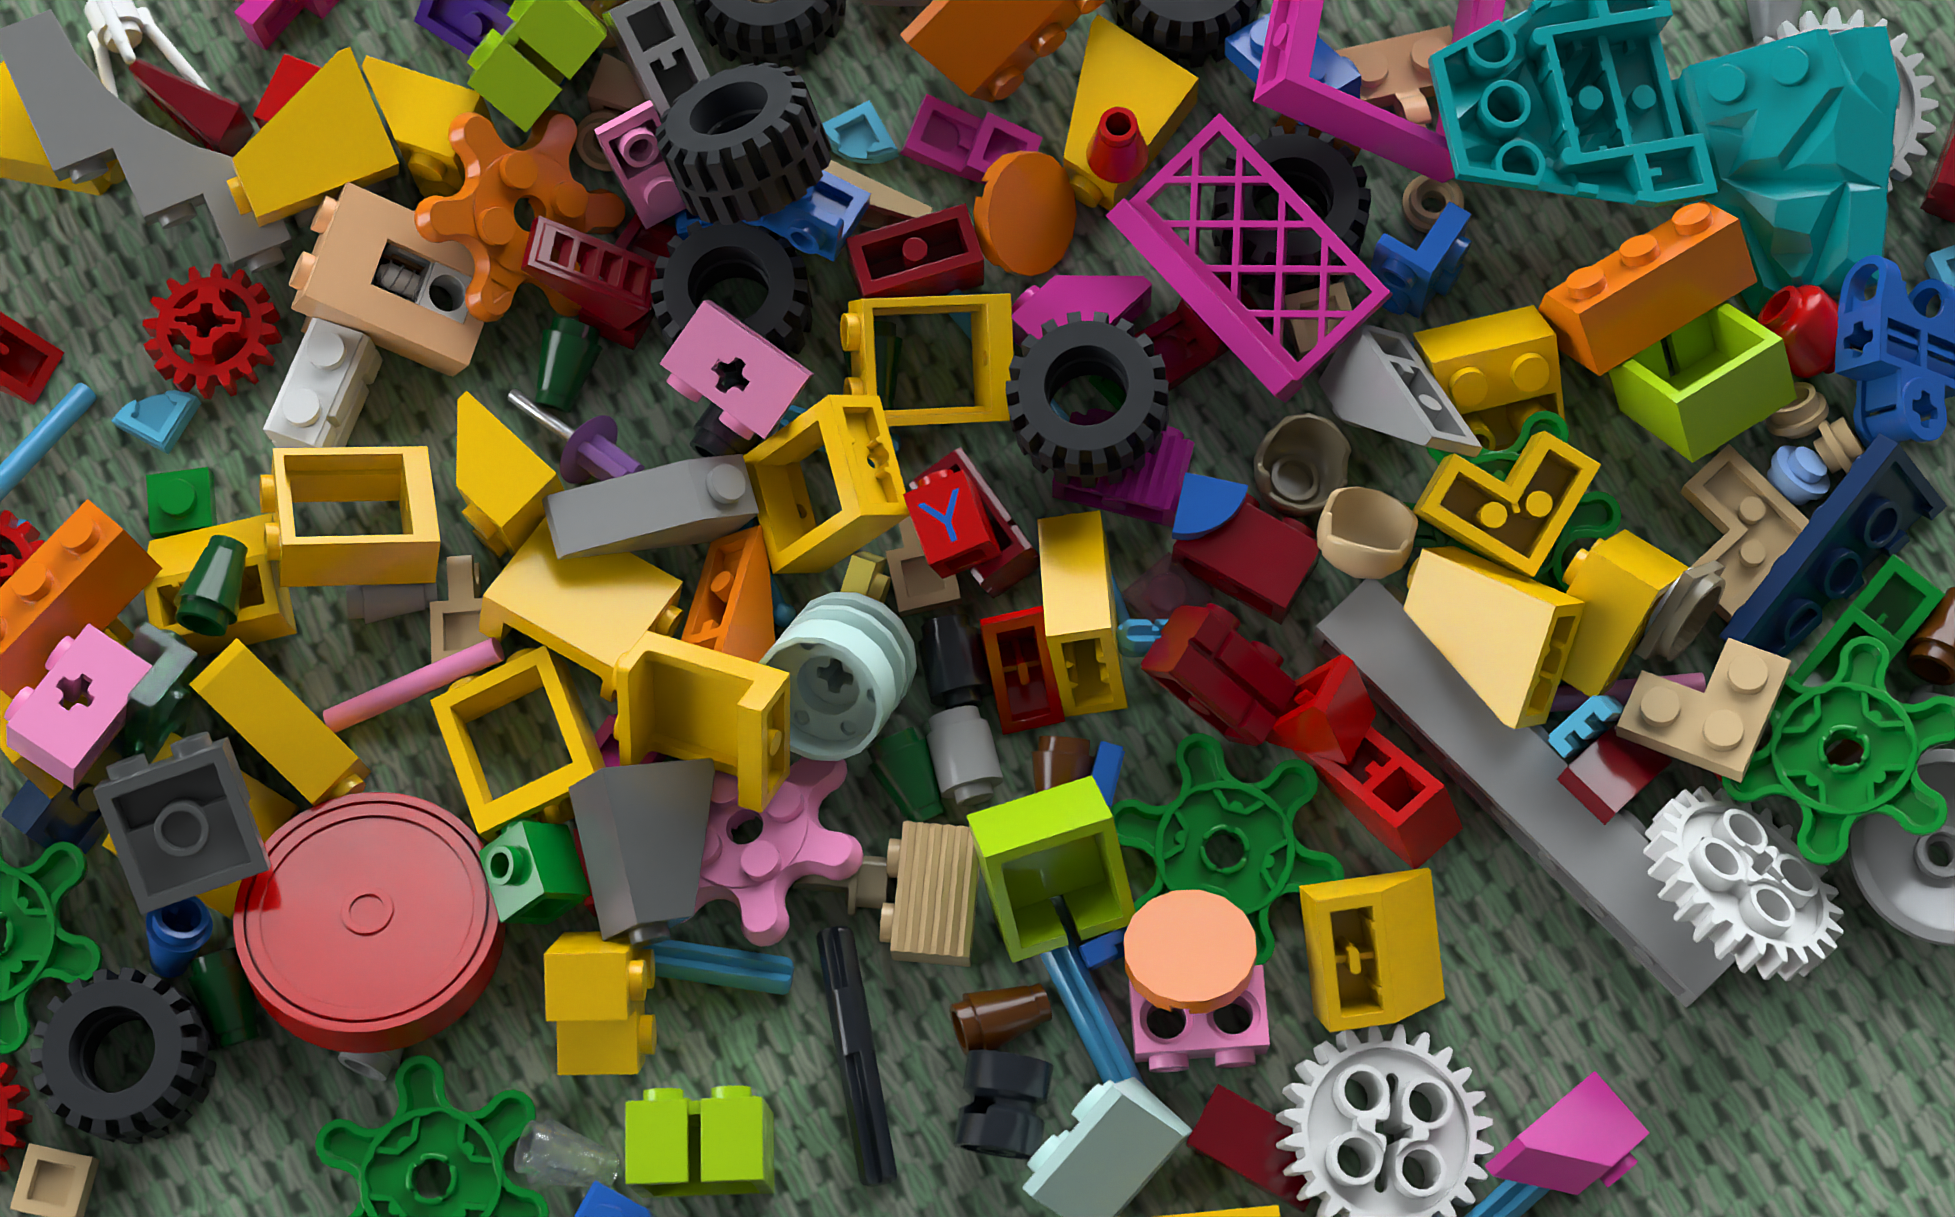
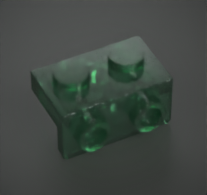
M142 621L134 630L132 652L151 664L152 667L128 694L122 757L125 759L134 755L145 754L149 764L159 753L171 732L180 737H183L187 728L185 721L190 716L193 688L189 684L195 677L198 653L193 651L187 641L174 631L168 629L160 630L147 621Z

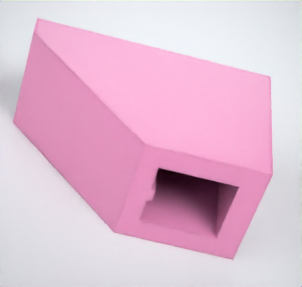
M650 100L594 129L600 147L621 188L646 229L687 208L657 146L656 128L661 125V122Z

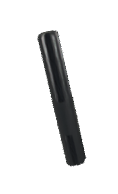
M834 926L819 931L816 941L859 1181L864 1186L875 1187L895 1181L898 1174L854 933L847 926Z

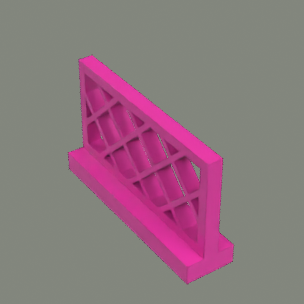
M1220 113L1129 202L1123 198L1106 215L1276 398L1285 403L1304 386L1301 382L1393 295ZM1223 134L1237 149L1236 175L1202 176L1203 152ZM1246 160L1262 176H1246ZM1192 164V176H1180ZM1168 186H1191L1190 220H1164L1150 204ZM1202 186H1235L1234 220H1200ZM1245 186H1272L1279 193L1278 221L1244 220ZM1289 205L1304 221H1288ZM1174 230H1189V246ZM1200 230H1233L1232 265H1206L1200 259ZM1244 230H1277L1276 265H1242ZM1288 230H1314L1322 238L1321 266L1286 265ZM1331 249L1347 266H1331ZM1216 274H1231V290ZM1242 275H1276L1274 310L1247 309L1241 302ZM1286 275H1320L1319 310H1284ZM1330 275H1357L1372 291L1353 311H1329ZM1258 319H1274L1273 335ZM1284 319L1318 320L1317 345L1297 362L1283 347ZM1328 320H1342L1328 334Z

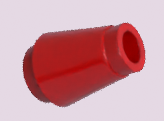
M1112 107L1102 114L1086 150L1087 163L1095 175L1107 182L1124 183L1134 179L1144 170L1148 161V147L1137 123V118L1131 110L1125 107Z

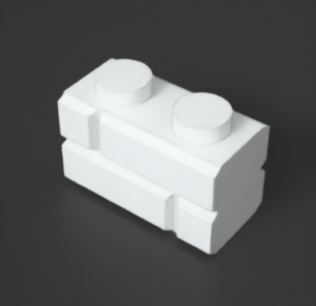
M312 317L263 428L267 436L272 439V443L276 448H333L346 446L369 394L366 385L374 382L383 362L381 355L375 349L376 347L369 336L332 322Z

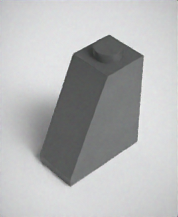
M712 758L605 767L568 787L603 941L630 938V942L635 947L653 945L671 938L669 928L694 917L715 776Z

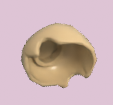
M1359 486L1339 488L1329 495L1319 519L1317 547L1322 551L1324 558L1336 569L1354 578L1383 579L1402 569L1406 564L1413 549L1418 519L1402 501L1382 491Z

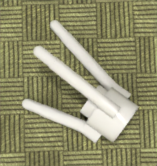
M132 0L87 1L84 7L85 15L93 29L87 35V38L95 52L100 80L117 98L118 94L108 50L121 53L123 60L127 64H133L136 57L132 49L141 42L142 33L147 34L184 79L210 90L197 72L156 26L148 8H136Z

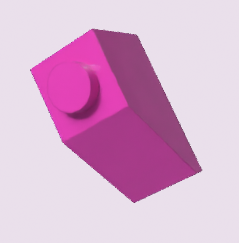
M1055 275L1041 289L1037 285L1028 288L1013 304V340L1020 347L1029 334L1039 340L1043 337L1042 324L1054 319L1057 326L1060 327L1068 324L1067 313L1078 311L1081 312L1082 321H1093L1094 311L1108 313L1110 325L1116 326L1121 318L1133 323L1151 306L1152 283L1144 276Z
M1594 1071L1484 1166L1494 1177L1578 1195L1598 1178L1608 1188L1630 1170L1638 1161L1629 1151L1649 1134V1131L1597 1072Z

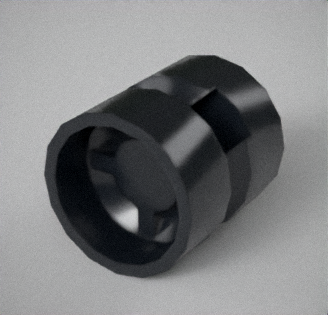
M990 1050L969 1051L963 1089L971 1096V1102L959 1108L953 1145L979 1154L1030 1160L1042 1144L1045 1122L1036 1114L1037 1107L1048 1103L1054 1066L1047 1061L1015 1053Z

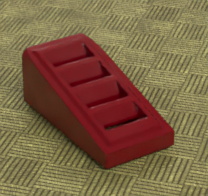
M141 59L135 60L133 64H130L128 70L145 96L206 149L234 157L245 146L254 129L239 103Z
M538 216L532 221L521 270L619 330H623L648 312L652 302L651 280L657 279L654 268L656 264L640 255L542 216ZM552 248L560 251L557 263L550 261ZM576 262L581 264L579 272L574 270ZM599 276L604 278V281L598 280Z

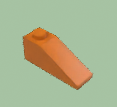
M760 525L718 538L710 543L681 641L755 663H759L775 643L770 564Z

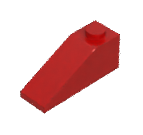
M1371 726L1349 765L1292 750L1301 760L1312 766L1323 784L1374 837L1413 869H1418L1463 829L1445 785Z

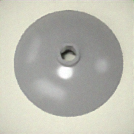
M1932 749L1926 750L1921 755L1917 763V773L1923 783L1939 792L1946 801L1948 815L1942 829L1932 835L1916 836L1905 831L1897 821L1889 816L1881 814L1868 815L1861 821L1854 823L1851 827L1848 854L1857 885L1872 908L1883 919L1899 931L1915 939L1936 945L1955 946V750ZM1929 846H1939L1944 849L1948 856L1946 866H1936L1929 860L1927 854Z

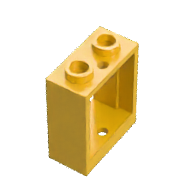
M1011 293L869 298L848 301L849 313L842 314L840 337L843 350L845 352L851 351L852 377L845 378L843 395L877 396L874 316L970 313L975 406L885 410L884 414L887 425L907 426L1010 421L1006 399V381H1011L1009 366L1014 356Z
M828 395L743 456L759 510L757 515L762 527L773 574L824 572L910 516L903 497L906 491L880 396ZM825 445L842 511L817 527L800 461ZM867 458L872 460L875 468L868 464Z
M427 446L273 448L271 474L260 475L259 497L261 513L273 514V522L264 523V553L266 561H277L280 587L436 583L441 541ZM399 501L403 535L295 536L292 503Z
M545 645L539 648L520 650L512 654L504 665L481 676L473 675L461 678L448 688V692L430 700L477 832L489 843L501 836L500 831L505 825L518 819L532 817L538 819L540 823L562 824L574 818L575 814L568 787L597 770L606 767L568 666ZM545 687L573 763L493 800L466 723L539 688Z

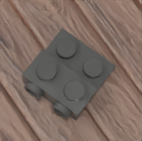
M209 732L186 737L170 745L173 756L148 764L145 754L125 758L107 766L106 770L109 778L100 781L93 790L140 914L268 871L271 867L270 859L248 804L251 797L228 737L212 742Z

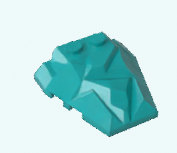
M1534 0L1530 3L1527 10L1504 22L1498 19L1430 55L1428 65L1456 180L1557 193L1650 208L1714 198L1718 193L1704 134L1699 133L1687 136L1684 134L1659 35L1673 16L1670 0Z
M1886 26L1855 27L1834 34H1830L1828 29H1814L1689 65L1682 70L1680 78L1671 80L1685 136L1699 133L1704 134L1718 193L1714 198L1702 200L1739 219L1758 281L1740 293L1755 316H1759L1763 306L1776 292L1789 285L1795 288L1802 285H1816L1830 297L1838 296L1841 294L1842 284L1847 273L1859 260L1869 255L1884 257L1889 205L1886 203L1890 167H1893L1895 154L1893 136L1896 109L1900 107L1901 85ZM1701 200L1685 202L1684 205L1698 203ZM1879 270L1869 277L1865 288L1877 286Z

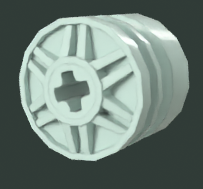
M831 592L811 600L759 661V664L790 673V751L811 760L840 761L861 753L877 736L889 719L892 711L909 691L917 668L914 642L903 621L882 602L857 592Z

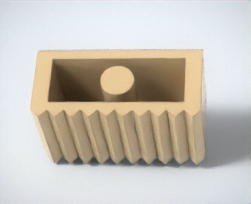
M905 821L903 822L902 839H889L886 874H888V878L898 879L895 903L883 902L879 940L880 942L891 943L890 952L892 960L971 967L980 865L970 827Z

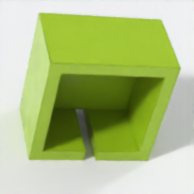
M515 0L506 14L514 22L502 36L492 28L466 62L474 69L467 84L524 132L530 129L560 93L562 88L559 84L565 77L571 79L606 37L607 25L577 0Z
M1726 301L1666 336L1675 371L1674 376L1670 377L1660 340L1609 370L1620 411L1692 463L1704 455L1715 451L1722 444L1758 422L1767 419L1771 414L1797 399L1783 338Z
M1092 775L966 815L993 918L1012 963L1069 945L1066 932L1050 899L1059 895L1062 896L1081 940L1129 926L1132 916L1136 912L1115 823Z
M748 1086L711 1088V1098H701V1100L695 1101L685 1098L683 1089L653 1088L644 1090L643 1100L625 1101V1184L642 1198L775 1193L774 1113L762 1096L752 1095V1088Z

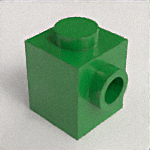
M532 817L518 819L505 825L500 831L501 836L478 852L501 923L549 925L591 895L568 825L540 823L538 819Z

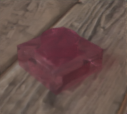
M1170 552L1164 555L1122 592L1123 601L1140 619H1148L1152 624L1155 623V619H1169L1174 610L1181 605L1206 607L1212 601V596L1176 559L1172 558Z

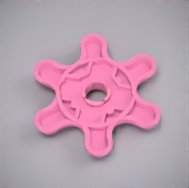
M802 756L790 766L789 776L762 813L738 806V777L715 770L694 915L707 902L716 899L728 900L739 908L741 930L744 937L751 944L760 947L771 946L779 942L786 935L789 928L790 917L786 910L785 897L794 881L802 876L811 874L821 875L830 880H844L850 878L859 870L864 854L862 846L856 838L847 833L826 830L818 819V810L823 799L829 793L839 788L845 781L847 763L844 759L840 761H820ZM755 816L759 817L763 822V829L759 837L745 845L734 843L731 829H737L745 821L754 820Z

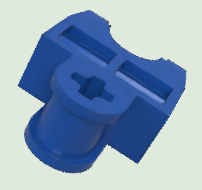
M1879 255L1866 256L1859 260L1847 273L1842 284L1837 311L1838 332L1836 338L1835 373L1857 381L1856 404L1853 413L1856 433L1866 448L1871 445L1878 434L1899 443V445L1901 442L1912 439L1919 443L1934 441L1943 434L1946 427L1947 412L1945 399L1955 396V287L1938 279H1927L1916 285L1908 296L1906 282L1902 281L1901 271L1895 262ZM1879 270L1876 295L1866 301L1864 295L1866 282L1875 271ZM1939 293L1941 296L1939 312L1935 317L1928 318L1926 317L1927 305L1930 299ZM1850 347L1863 351V353L1850 349ZM1940 360L1946 361V362H1948V363H1952V365L1947 364V363H1945V362H1942V361H1940ZM1880 411V414L1870 416V413ZM1931 416L1929 420L1921 421V418Z

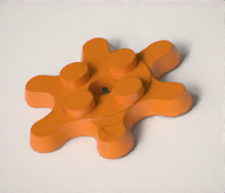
M557 110L544 111L532 125L527 141L516 148L509 147L503 143L496 133L493 124L484 116L476 112H465L456 116L450 124L448 134L452 149L459 155L464 164L466 174L464 185L453 196L443 197L435 195L423 199L415 210L414 222L422 238L432 243L457 241L465 245L471 252L474 259L475 272L472 281L466 288L465 302L470 314L479 321L486 323L502 318L511 306L517 287L525 283L535 284L541 288L548 297L551 307L560 315L577 316L581 309L580 305L521 270L530 230H523L515 220L514 207L518 199L529 198L528 202L534 210V219L542 216L585 234L604 235L611 233L619 227L625 217L624 202L615 193L602 188L588 191L582 184L574 181L569 170V155L578 132L574 120L563 112ZM552 248L550 261L557 263L560 251ZM576 262L574 270L579 272L580 265Z

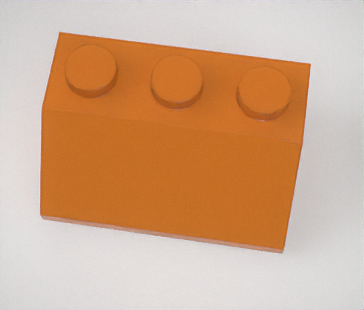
M933 0L900 35L908 45L968 96L992 103L995 100L1005 99L1014 93L1024 80L1023 73L1039 57H1046L1057 50L1067 37L1066 30L1082 14L1093 12L1106 0Z
M1701 200L1698 203L1680 208L1671 219L1646 234L1628 239L1620 246L1619 250L1594 265L1574 271L1565 282L1545 293L1538 311L1556 333L1558 349L1598 376H1601L1758 281L1739 219L1713 204Z
M88 499L0 587V689L12 700L26 686L33 690L36 689L49 673V670L45 668V664L62 639L70 636L75 640L88 623L102 632L163 569L120 525Z

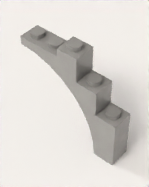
M51 9L0 29V53L53 172L59 181L71 177L73 184L92 180L109 170L106 165L107 162L118 158L147 226L160 222L163 229L178 226L196 217L195 207L206 203L235 271L248 266L251 274L267 270L285 261L283 251L293 248L292 240L285 224L296 220L299 228L312 224L319 205L262 227H258L252 212L241 216L226 180L237 176L232 162L233 157L194 146L146 121L112 94L77 55ZM396 175L366 186L363 189L383 196L390 191L387 182L396 179Z

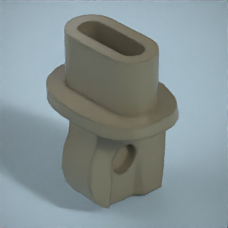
M864 855L859 870L850 878L844 880H830L815 874L802 876L793 882V889L845 893L848 916H856L857 907L882 909L883 902L887 903L889 884L888 874H886L887 857Z

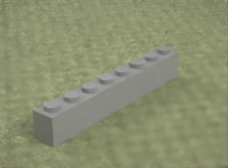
M1365 579L1316 626L1312 643L1329 660L1342 653L1352 659L1371 701L1687 1008L1736 958L1731 953H1728L1722 960L1716 958L1715 943L1709 938L1699 943L1694 941L1693 935L1696 927L1692 922H1676L1673 918L1680 909L1676 902L1659 898L1658 893L1666 884L1648 874V870L1656 861L1646 856L1643 851L1649 844L1646 840L1648 837L1645 835L1647 830L1645 826L1625 809L1620 810L1606 825L1598 820L1557 780L1568 764L1551 748L1552 745L1548 742L1550 737L1547 731L1541 725L1513 729L1503 724L1403 610L1407 598L1405 594L1391 583H1386L1382 586L1376 579Z

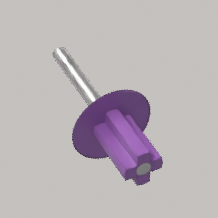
M513 389L508 394L510 402L566 441L560 460V473L566 482L571 484L581 483L588 480L592 475L599 481H605L644 470L645 467L616 446L618 428L615 420L610 416H596L583 423L574 431L519 390Z

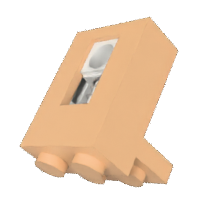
M347 182L333 198L325 195L317 208L310 228L319 233L312 254L305 251L301 253L289 281V286L297 289L291 309L306 315L301 332L306 333L312 317L320 318L369 336L375 345L445 375L454 377L469 366L484 322L475 319L470 314L465 302L466 288L472 281L475 272V264L471 252L465 245L457 241L442 243L427 241L422 238L416 229L414 222L415 211ZM381 257L390 260L389 264L379 265L377 269ZM392 262L402 265V267L392 264ZM404 267L413 270V272L404 269ZM374 276L378 280L376 285H374ZM379 283H380V285L383 287V289H381V288H379V287H376V286L379 285ZM430 286L442 287L450 294L453 302L452 311L440 310L432 303L429 296Z

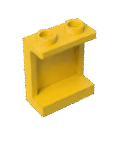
M545 517L483 594L478 631L490 638L495 637L501 643L510 630L515 628L600 676L602 679L600 697L612 703L617 697V691L613 690L611 679L614 666L620 655L624 652L629 653L646 630L670 638L677 631L684 615V611L678 608L683 581L630 552L558 560L548 521Z
M647 630L629 653L624 652L620 655L614 666L611 679L612 688L617 691L618 715L614 724V738L619 741L620 766L638 765L650 751L659 752L681 760L712 758L715 770L738 777V806L762 813L790 774V673Z

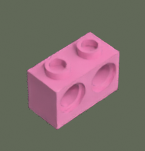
M1263 965L1254 966L1248 988L1232 1002L1244 1008L1250 1018L1249 1028L1235 1035L1227 1034L1217 1027L1213 1018L1214 1011L1206 1014H1189V1009L1172 1007L1173 1010L1181 1015L1185 1025L1184 1030L1178 1036L1171 1039H1162L1155 1036L1148 1028L1147 1018L1154 1010L1159 1008L1136 992L1129 979L1134 1063L1149 1062L1150 1072L1183 1071L1189 1069V1059L1215 1057L1216 1067L1218 1068L1247 1067L1256 1064L1255 1055L1267 1053L1270 1041Z

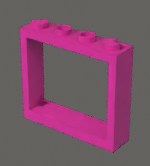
M1273 0L1253 99L1254 102L1438 182L1445 183L1455 177L1440 111L1436 132L1309 77L1324 0ZM1459 0L1452 43L1498 19L1502 22L1506 0Z

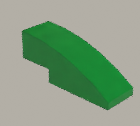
M1893 554L1791 678L1800 685L1809 687L1821 686L1831 681L1837 674L1843 646L1851 639L1859 636H1871L1879 639L1886 645L1891 661L1946 594Z

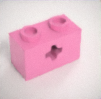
M712 300L702 302L660 362V365L671 372V375L666 380L670 386L696 403L699 402L702 396L708 398L724 410L718 419L747 440H750L754 433H757L764 439L769 437L814 375V373ZM741 359L746 364L742 375L750 382L746 387L737 384L730 389H726L722 385L726 374L718 366L721 362L730 364Z
M89 623L75 640L70 636H66L60 641L45 664V668L49 670V673L35 690L29 686L24 687L12 700L4 714V719L8 721L6 724L7 746L71 789L77 786L153 690L154 666ZM81 695L87 698V707L79 703L75 704L69 711L63 707V699L74 703Z

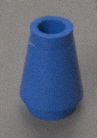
M193 896L147 913L146 931L150 965L160 976L173 978L182 975L190 965L189 961L195 958L211 936L213 929L212 916L198 897Z

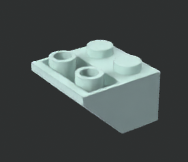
M1135 1077L1118 1083L1108 1080L1103 1086L1097 1084L1073 1110L1071 1114L1079 1121L1076 1127L1071 1132L1067 1129L1064 1130L1058 1137L1052 1135L1029 1160L1027 1166L1035 1173L1022 1188L1032 1198L1062 1217H1118L1190 1136L1193 1130Z

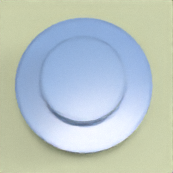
M1785 445L1773 454L1771 458L1772 466L1767 471L1768 481L1790 503L1805 505L1809 500L1821 498L1828 491L1830 481L1827 475V467L1816 452L1806 447Z

